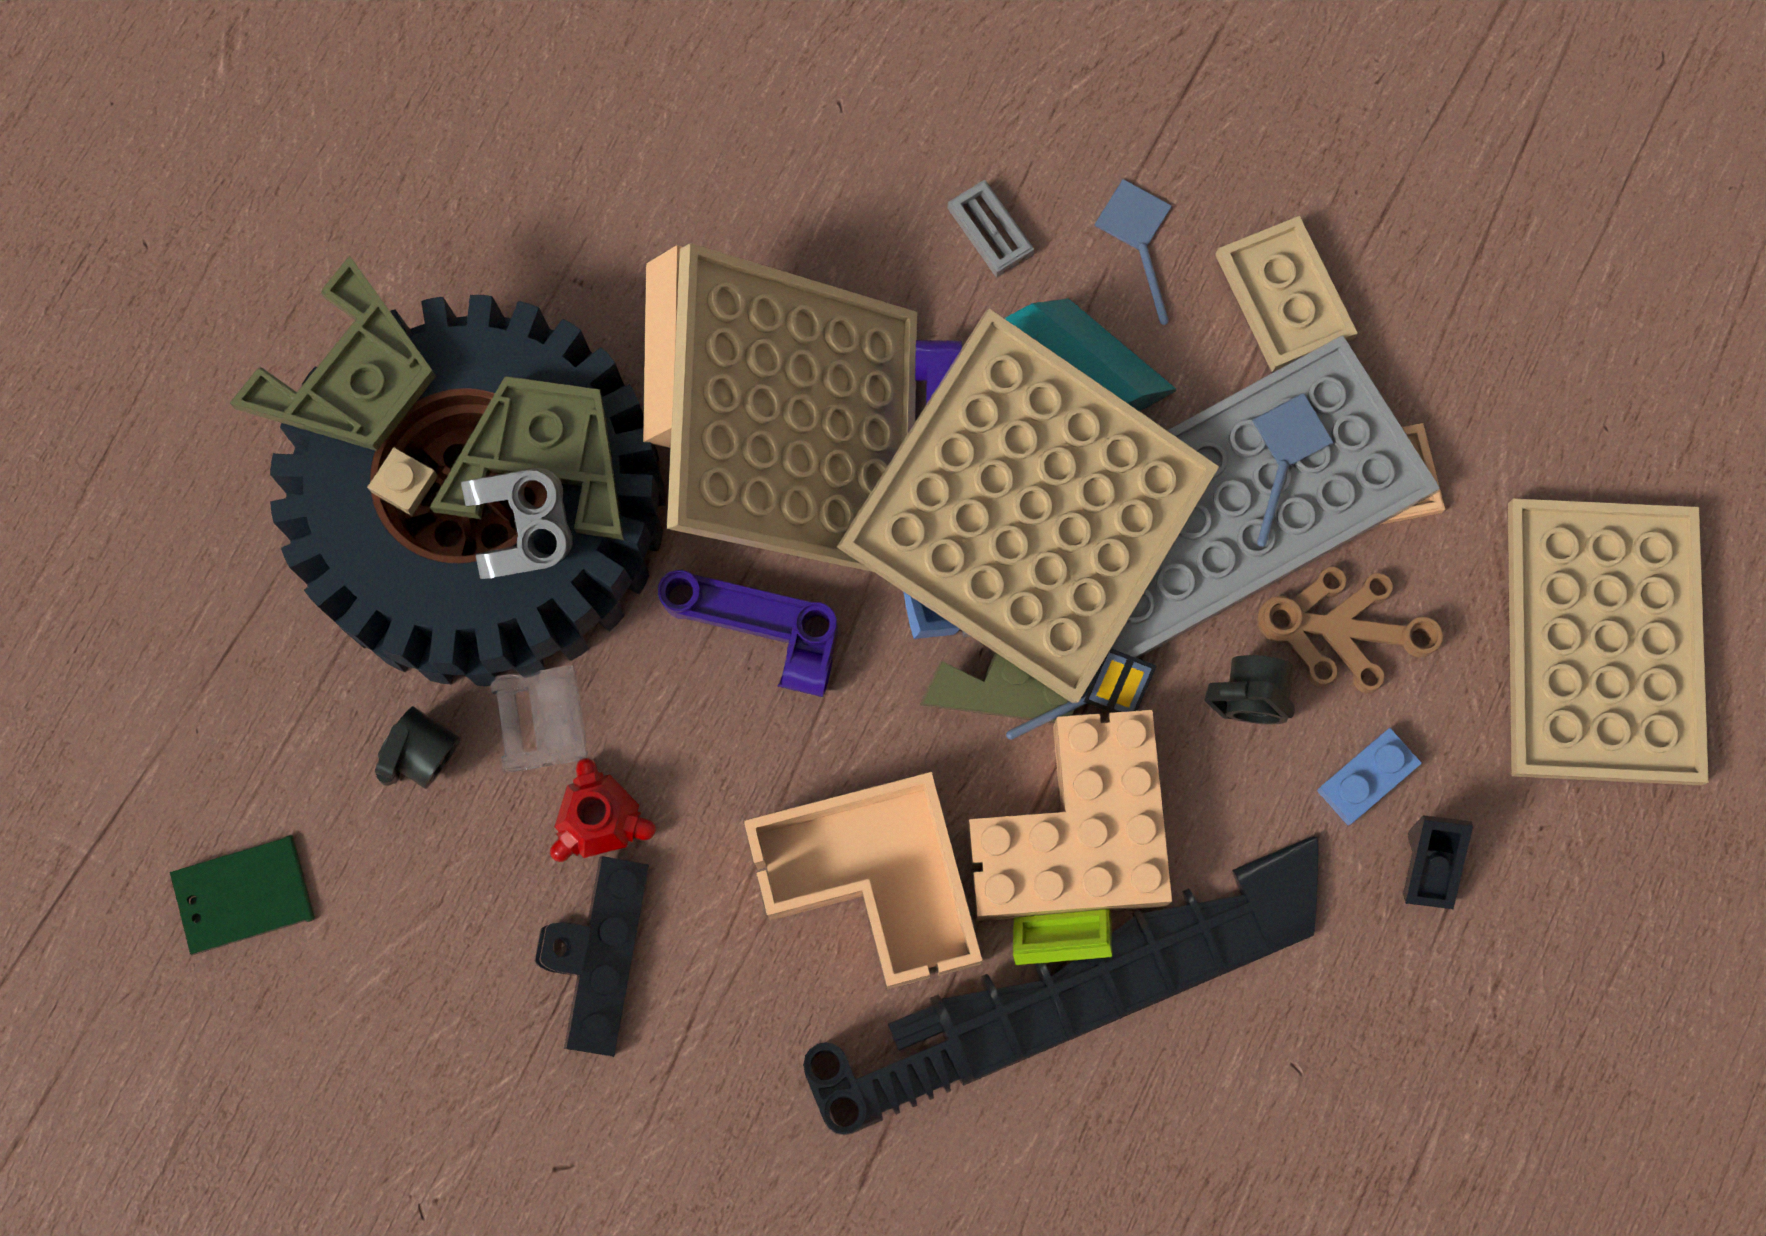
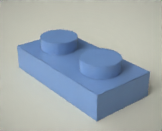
M1388 728L1320 786L1317 791L1349 826L1422 763L1394 731Z

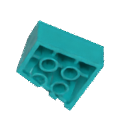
M1069 298L1031 303L1004 318L1138 411L1176 392V388Z

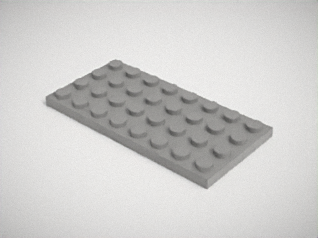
M1343 335L1167 430L1218 465L1219 468L1111 648L1140 658L1438 492L1440 489L1439 485ZM1304 393L1331 437L1333 444L1287 468L1267 544L1264 547H1260L1257 541L1279 465L1252 420Z

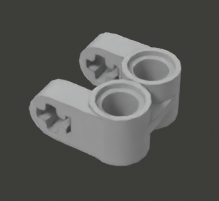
M532 468L461 482L465 506L508 500L514 513L518 533L517 546L475 554L480 579L548 568L556 565L569 554L573 545V535L567 525L563 505V486L560 479L552 471L545 468ZM530 480L541 482L546 488L547 499L542 507L531 505L524 496V488ZM538 529L549 530L555 535L557 547L553 554H543L536 549L534 535Z

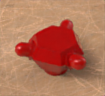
M583 758L576 765L577 777L573 779V784L567 785L554 826L558 830L556 834L558 839L552 844L550 855L553 860L564 862L573 853L576 856L580 854L583 858L626 848L628 842H633L634 838L640 840L651 839L655 835L656 827L651 820L640 817L642 813L638 812L640 805L610 774L604 776L603 772H598L597 765L592 759Z

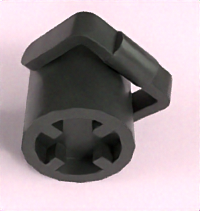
M1243 655L1233 657L1229 682L1209 683L1204 701L1223 719L1270 725L1286 723L1287 719L1292 718L1295 713L1294 704L1289 699L1293 664L1268 656Z
M412 706L392 726L389 735L381 746L377 756L379 760L375 768L376 777L381 784L389 786L396 784L402 773L426 789L433 783L452 757L460 743L461 737Z

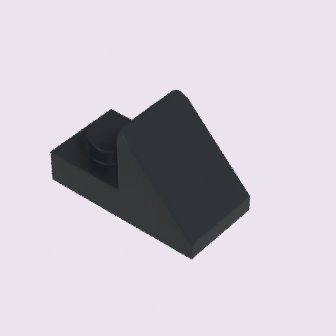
M1423 815L1409 830L1408 839L1412 855L1403 891L1406 904L1454 909L1473 829L1472 821Z

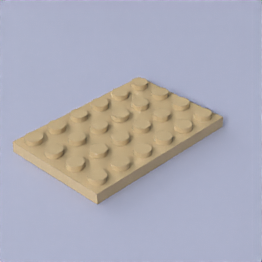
M1512 499L1508 503L1512 776L1701 786L1709 783L1699 507Z

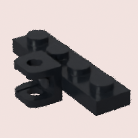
M605 856L599 857L587 926L559 922L546 925L540 929L534 960L536 965L549 972L577 976L564 1049L611 1057L615 1055L648 874V864ZM556 939L562 940L566 946L565 953L561 957L556 955L553 950V944Z

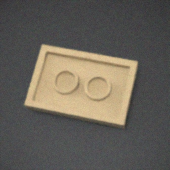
M1300 216L1218 248L1216 258L1272 373L1342 335L1347 342L1355 339L1358 332Z

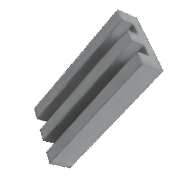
M986 180L981 181L948 202L947 209L996 278L1004 274V270L1008 267L1012 269L1017 266L1021 259H1028L1034 255L1033 246ZM981 195L1018 249L1014 251L1010 249L975 198ZM964 204L969 208L1003 258L999 259L962 207Z

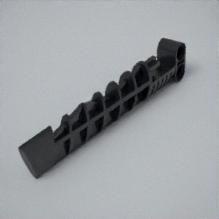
M1314 836L1233 869V876L1241 893L1240 896L1197 903L1194 895L1188 888L1182 891L1187 904L1185 906L1141 913L1140 910L1132 912L1133 918L1112 932V957L1073 960L1052 976L1045 963H1036L1034 965L1040 981L995 989L989 975L985 974L981 976L985 991L942 999L939 994L931 997V1006L890 1022L888 1027L898 1051L940 1033H943L945 1041L855 1079L847 1057L841 1048L827 1042L816 1044L805 1055L803 1067L825 1125L830 1131L838 1135L853 1134L883 1121L882 1113L892 1109L897 1115L900 1113L899 1105L909 1101L911 1106L915 1107L917 1106L916 1098L926 1094L928 1099L932 1100L934 1099L933 1091L943 1087L945 1092L948 1093L951 1091L950 1083L960 1080L963 1086L1314 936L1318 885V838ZM820 1053H831L839 1061V1072L832 1079H819L811 1070L813 1059ZM842 1098L852 1100L858 1107L859 1112L855 1123L847 1127L838 1126L830 1118L832 1104Z

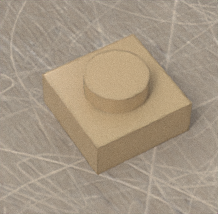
M393 447L367 488L371 493L412 516L438 475L431 468Z

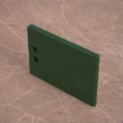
M292 835L170 872L189 952L192 956L301 922H311L315 919Z

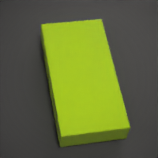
M1099 909L1014 917L1013 957L1015 965L1112 957L1110 910Z

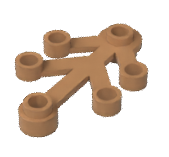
M1327 567L1321 571L1313 584L1293 599L1285 596L1272 597L1261 606L1257 615V623L1261 633L1273 642H1287L1306 665L1307 678L1311 684L1317 687L1328 686L1336 678L1338 669L1332 659L1321 656L1305 633L1323 635L1354 673V686L1357 690L1366 694L1373 693L1382 686L1384 672L1378 665L1370 663L1352 639L1403 646L1409 654L1415 657L1431 655L1439 648L1443 640L1441 627L1435 620L1428 617L1415 618L1407 626L1353 619L1372 603L1384 602L1392 593V581L1387 575L1382 573L1370 575L1363 583L1361 589L1327 615L1306 613L1322 598L1339 595L1346 586L1344 572L1337 567ZM1324 576H1334L1338 580V588L1329 589L1323 582ZM1370 582H1380L1384 586L1385 593L1383 595L1372 593ZM1276 613L1285 615L1288 619V626L1284 628L1277 627L1272 621V616ZM1414 632L1424 634L1427 639L1426 646L1420 647L1414 644L1412 634ZM1319 664L1325 665L1330 672L1329 678H1318L1314 672V667ZM1363 671L1372 672L1376 677V684L1369 686L1363 683L1361 673Z

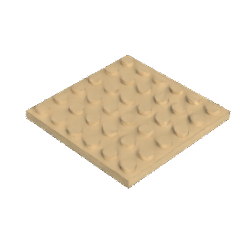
M692 243L680 248L667 529L873 572L837 548V546L915 424L917 312Z
M989 308L974 328L837 548L1071 703H1078L1219 466Z

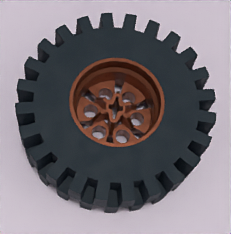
M470 295L468 316L456 317L444 297L430 298L421 301L425 324L411 329L396 309L391 310L390 312L433 370L436 377L377 451L281 423L280 429L295 447L293 454L273 453L270 468L271 477L286 493V498L270 501L273 523L291 542L281 547L283 556L289 568L307 584L308 587L304 591L317 607L364 649L367 647L385 663L400 671L406 672L408 667H412L430 681L449 685L452 684L454 675H465L477 686L500 685L499 672L515 669L525 680L545 674L547 672L543 658L561 650L572 661L589 650L583 635L598 622L610 632L621 621L624 614L619 604L620 598L627 589L640 595L649 578L644 561L648 550L659 551L663 529L657 511L658 506H665V487L657 462L660 460L656 446L651 444V442H643L644 415L631 385H624L616 363L602 347L592 353L582 331L565 319L561 320L555 330L550 329L540 308L532 304L518 301L512 318L504 317L492 296ZM315 366V367L310 371V373L307 375V377H306L305 380L303 381L302 385L306 382V380L310 377V375L315 371V369L317 368L316 366ZM505 376L599 389L603 397L624 540L576 533L574 526L582 486L562 484L563 505L567 525L573 535V545L569 554L562 561L548 568L480 579L476 555H469L474 547V543L477 545V554L517 546L518 533L512 528L515 518L508 500L484 503L483 513L488 509L492 512L481 519L435 513L430 507L424 506L425 498L433 491L440 490L451 471L452 461L462 452ZM393 447L420 463L428 456L438 466L435 471L438 475L437 479L412 516L371 493L367 488ZM530 480L524 488V496L535 497L534 506L542 507L547 499V491L541 482ZM425 519L435 521L414 536H412L408 528V524ZM538 529L534 535V545L539 552L549 555L555 552L557 540L551 531ZM453 530L462 531V537L456 545L452 547L442 546L443 538L448 532ZM506 533L509 535L507 542L494 549H488V542L495 534Z

